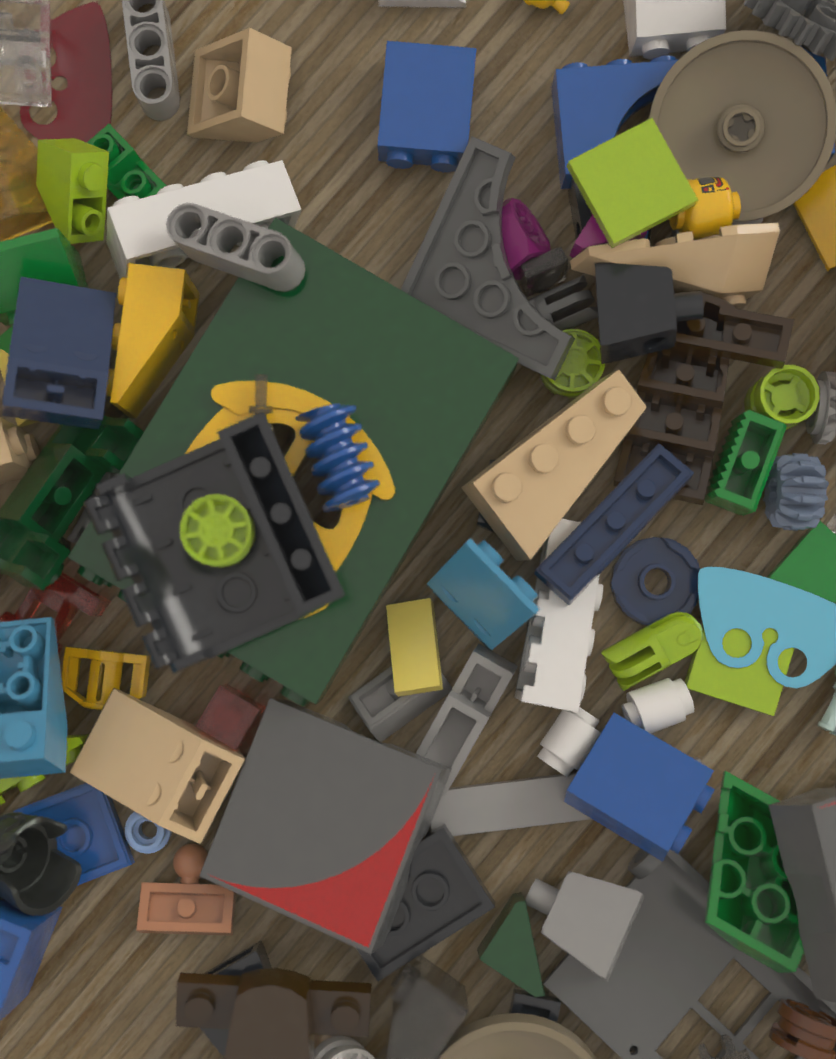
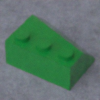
M724 771L705 923L733 947L778 973L796 972L804 954L799 933L798 911L792 887L784 871L769 805L780 801L731 773Z

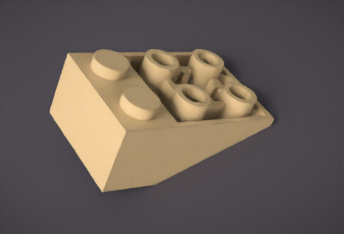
M113 688L71 767L70 773L158 826L201 844L245 759L238 745Z

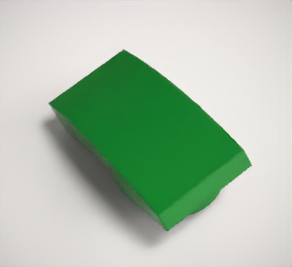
M110 124L106 125L87 142L109 151L107 189L117 200L128 196H138L139 199L156 195L160 189L166 187V184L141 160L132 146Z

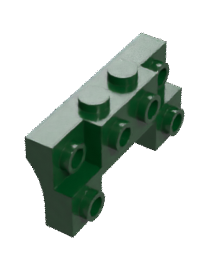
M104 415L99 430L59 425L0 509V573L9 575L23 586L44 591L47 586L59 578L64 569L63 562L71 551L58 541L66 533L69 525L84 505L83 503L90 498L106 472L120 473L144 433L138 426L127 418H112Z

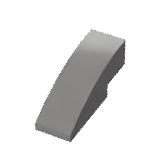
M479 643L473 650L416 752L418 755L452 768L442 793L443 795L447 794L518 667L516 664Z

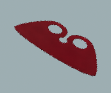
M90 2L67 11L44 24L28 36L20 47V66L31 79L52 81L56 77L62 76L68 82L67 87L62 91H57L53 87H39L33 89L24 97L20 106L21 123L38 140L76 138L87 143L106 125H111L112 66L108 29L101 6L97 2ZM39 44H47L56 51L57 58L55 64L45 71L36 70L29 62L30 51ZM39 98H49L57 106V116L49 124H37L30 117V106Z

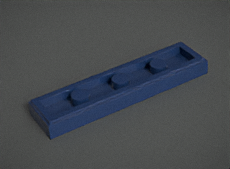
M659 443L535 569L534 575L565 603L570 605L690 481L694 472Z

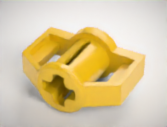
M65 647L61 676L63 691L84 708L102 710L113 688L120 690L124 662L133 663L130 695L137 699H142L146 697L151 658L149 655ZM81 658L91 659L86 698L77 692Z

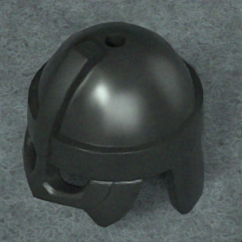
M19 812L7 813L0 817L1 900L7 901L26 914L40 916L56 910L70 897L79 882L82 868L79 862L57 850L56 837L62 836L68 830L65 824L56 822L51 818L32 816Z

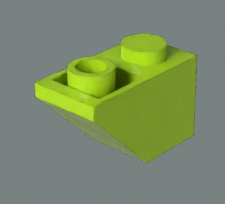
M76 138L38 140L36 186L55 228H58L71 244L104 241L109 151Z

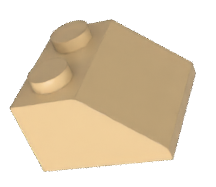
M249 27L195 50L187 135L193 138L257 143L284 134L287 120L286 105L288 82L291 76L290 60L292 47Z

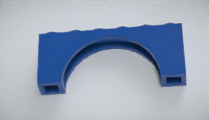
M803 48L817 61L827 76L825 57L813 54ZM659 56L650 62L632 63L628 59H617L603 66L590 67L585 63L577 62L567 64L562 69L555 70L551 91L561 189H569L572 176L567 169L569 160L614 138L623 124L634 113L653 102L662 80L678 61L674 56ZM834 143V148H833V150H832L830 159H831L832 156L836 153V151H835V143Z

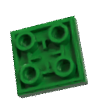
M819 521L816 528H809L767 578L810 592L836 604V534Z

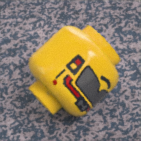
M721 177L687 179L698 201L695 206L670 218L669 222L671 228L678 230L679 233L692 231L694 240L720 234V227L731 226L733 220L739 219L741 212L738 192H732L728 182Z

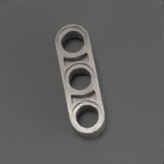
M122 0L131 83L134 94L143 112L149 118L158 121L170 119L179 108L180 95L170 15L165 1ZM145 4H154V7L148 12H137ZM153 45L160 46L159 51L150 56L142 55L147 47ZM155 88L166 89L159 98H147L149 92Z
M193 203L179 205L168 216L166 222L168 235L189 258L196 262L278 291L291 290L299 285L304 278V261L286 236L279 232ZM201 228L197 235L190 238V235L196 229ZM242 242L238 250L230 253L231 248L235 244ZM285 256L280 265L270 268L275 259Z

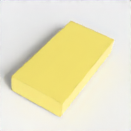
M431 598L386 605L394 693L400 697L443 690L434 603Z

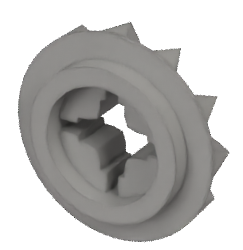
M822 371L819 374L816 382L819 386L820 400L816 410L805 420L807 433L811 435L814 444L826 445L836 436V372Z

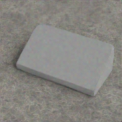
M391 666L350 695L348 699L369 731L381 742L449 694L452 686L441 672L443 690L398 697L394 693Z

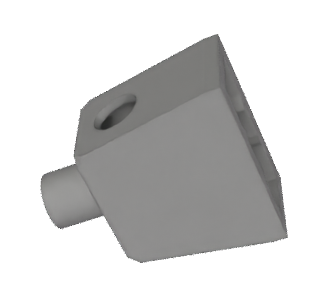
M568 871L560 890L536 878L525 901L526 905L548 915L541 930V933L547 939L601 979L608 982L644 897L643 893L637 890Z

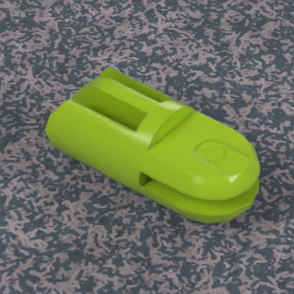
M678 611L664 616L602 650L601 654L605 661L609 663V668L617 678V683L621 690L625 691L692 655L700 648L703 639L702 627L692 615Z

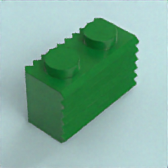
M751 410L743 412L730 421L732 427L727 429L729 435L724 438L726 443L721 446L723 452L718 454L720 460L715 462L717 468L712 471L714 477L709 479L711 485L707 487L708 494L705 495L704 499L707 503L742 516L751 514L753 511L756 512L787 428L786 424Z

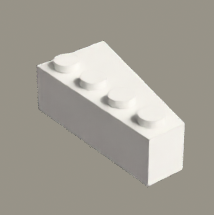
M261 160L247 165L243 171L226 175L224 172H216L204 177L200 183L183 187L182 184H172L160 189L156 195L139 199L138 196H128L119 199L112 207L107 208L106 243L121 279V277H127L129 263L176 268V266L188 258L170 238L166 228L168 216L173 209L181 204H197L267 229L275 217L291 227H295L302 209L283 160L269 164L267 161ZM201 228L196 229L190 235V238L197 235Z
M561 519L543 543L540 564L581 522ZM600 574L570 605L565 603L537 578L535 592L538 596L533 602L540 610L528 622L514 696L516 699L522 702L579 713L580 702L583 699L586 686L585 667L587 656L591 655L594 644L595 629H591L594 611L599 610L603 595V584H598Z

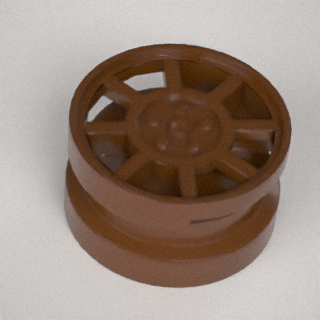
M781 999L777 1010L781 1016L778 1023H773L768 1035L769 1038L782 1048L804 1059H836V1052L833 1050L836 1044V1019L822 1011L817 1012L809 1009V1006L791 999H787V1001Z

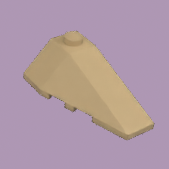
M761 223L720 227V234L700 240L693 239L692 231L677 233L675 237L663 239L655 243L653 247L650 246L649 239L645 238L626 241L614 248H611L609 244L589 246L570 260L571 270L595 276V263L668 267L672 269L674 293L702 291V293L719 297L734 305L735 309L747 305L746 299L763 291L780 233L779 224Z

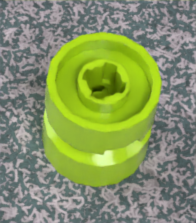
M784 365L783 369L774 368L748 389L744 399L745 412L751 410L787 425L786 430L808 419L816 410L820 400L819 386L815 377L805 368L797 365Z

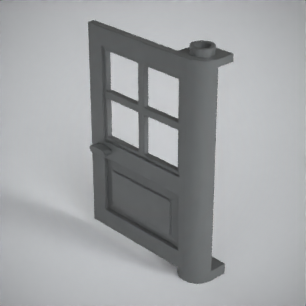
M640 848L628 865V870L634 877L625 887L643 893L644 900L608 982L601 979L568 953L542 982L622 1059H663L655 1050L691 1008L727 1041L714 1059H729L736 1050L745 1059H759L743 1044V1041L777 1001L780 1002L781 999L786 1001L791 999L809 1006V1009L817 1012L822 1011L836 1019V1003L815 999L811 978L799 966L796 972L778 973L733 947L705 923L709 882L683 857L672 850H669L662 862ZM732 959H735L769 991L734 1034L698 1001ZM796 1055L793 1059H804V1058H802V1057Z

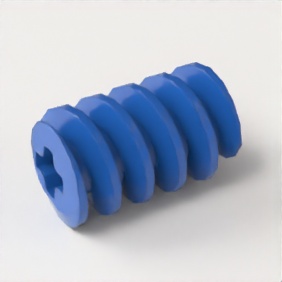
M331 404L309 410L295 417L296 421L309 422L299 431L302 439L314 441L305 449L307 457L321 459L311 468L313 476L327 477L326 480L317 486L318 494L334 496L322 506L324 512L341 510L370 499L369 493L380 485L379 480L363 478V474L374 467L373 461H358L357 456L368 448L367 442H352L351 437L363 429L361 424L346 423L345 419L357 411L355 405Z

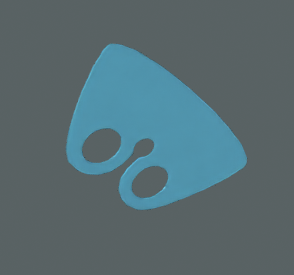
M704 567L699 570L698 597L702 623L710 650L718 662L733 668L750 666L761 655L764 646L763 631L767 628H773L778 633V640L769 648L767 668L770 675L783 686L796 689L808 686L836 665L835 603L791 585L745 571L724 567ZM735 628L746 631L752 642L748 654L740 658L729 656L724 651L722 645L724 635L729 630ZM797 648L805 654L807 667L800 676L788 677L780 671L778 657L785 649Z

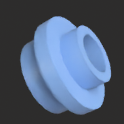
M134 811L125 824V837L128 844L134 850L145 854L154 853L162 849L168 843L172 831L155 824L157 828L156 835L154 837L145 836L142 832V824L150 820Z

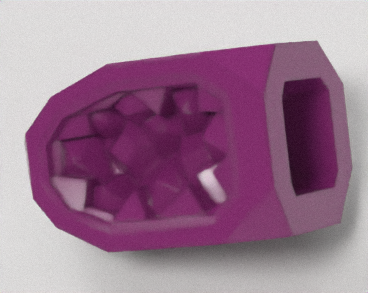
M514 198L505 200L502 206L504 248L515 280H521L533 275L550 261L551 246L541 225L529 208L521 200Z

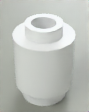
M665 678L630 691L626 694L627 703L622 704L624 718L650 734L686 720V715L694 713L691 694L681 678L673 681L670 678Z
M580 707L579 713L562 710L541 741L540 745L543 748L537 757L568 778L574 768L579 770L600 736L601 732L595 729L600 721Z

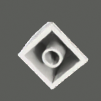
M623 0L630 57L643 55L645 59H654L673 52H688L703 41L724 34L726 30V0Z

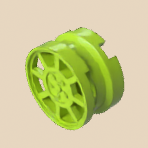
M580 329L563 330V332L574 337L575 340L556 379L553 380L540 374V378L546 388L555 395L559 394L568 398H575L600 379L605 364H601L600 342L592 334Z
M213 494L199 498L187 508L181 520L180 536L186 551L194 559L214 567H228L242 561L249 554L256 537V528L251 514L239 502L225 495Z

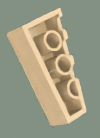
M618 369L595 382L461 488L515 560H531L647 406Z

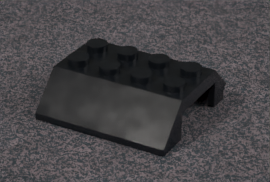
M263 411L217 431L220 439L135 477L122 473L96 485L97 489L94 490L96 497L83 503L97 536L112 532L114 536L113 539L101 545L117 582L128 578L133 580L134 585L123 589L122 594L137 628L150 623L153 626L154 631L141 638L155 670L170 665L173 674L301 619L346 596ZM213 494L231 497L244 506L251 514L255 523L256 537L249 554L237 564L228 567L210 566L194 559L186 551L180 536L181 520L187 508L201 497Z

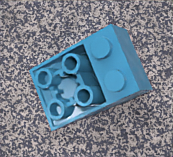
M470 538L431 578L426 586L489 650H493L540 610L533 602L538 594L519 575L510 579L498 567L504 560L485 540L477 545Z
M52 617L0 622V779L66 773L68 725L54 619Z

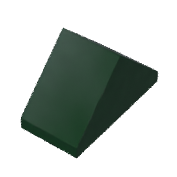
M522 892L514 893L477 948L479 960L532 996H545L526 901Z

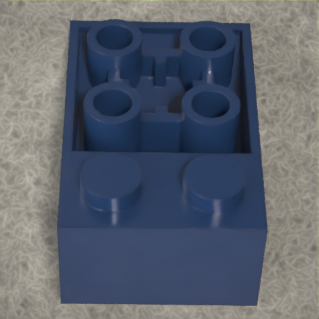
M20 277L2 400V416L99 430L103 420L109 374L116 293Z

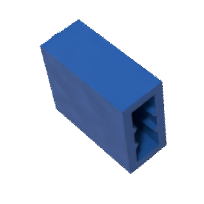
M387 41L377 145L378 161L386 162L388 166L399 169L410 168L413 164L430 165L433 170L439 172L456 171L469 142L476 48Z
M613 713L569 785L564 802L663 862L669 850L679 854L692 829L684 823L692 809L701 814L715 789L707 785L714 770L618 714Z

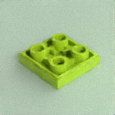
M653 118L569 160L567 164V169L611 248L695 206L698 201Z
M702 623L703 639L700 648L693 653L685 679L687 688L774 716L783 685L770 675L767 668V654L770 646L778 640L777 631L773 628H767L763 631L764 646L756 662L748 667L733 668L718 662L712 654ZM738 628L729 630L724 635L722 641L724 651L734 658L744 657L748 654L752 644L749 634ZM794 648L785 649L778 657V666L784 675H787Z

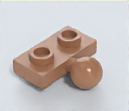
M189 843L180 847L175 853L173 867L176 874L181 878L180 883H141L136 929L139 933L233 936L236 893L220 885L199 884V879L201 878L199 875L208 855L207 850L203 846Z

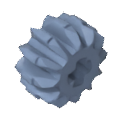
M792 453V455L787 454L775 458L764 487L765 496L763 498L764 503H766V517L769 518L773 527L794 531L816 528L820 518L824 516L825 501L828 500L826 489L829 483L825 480V466L821 464L818 457L802 453Z

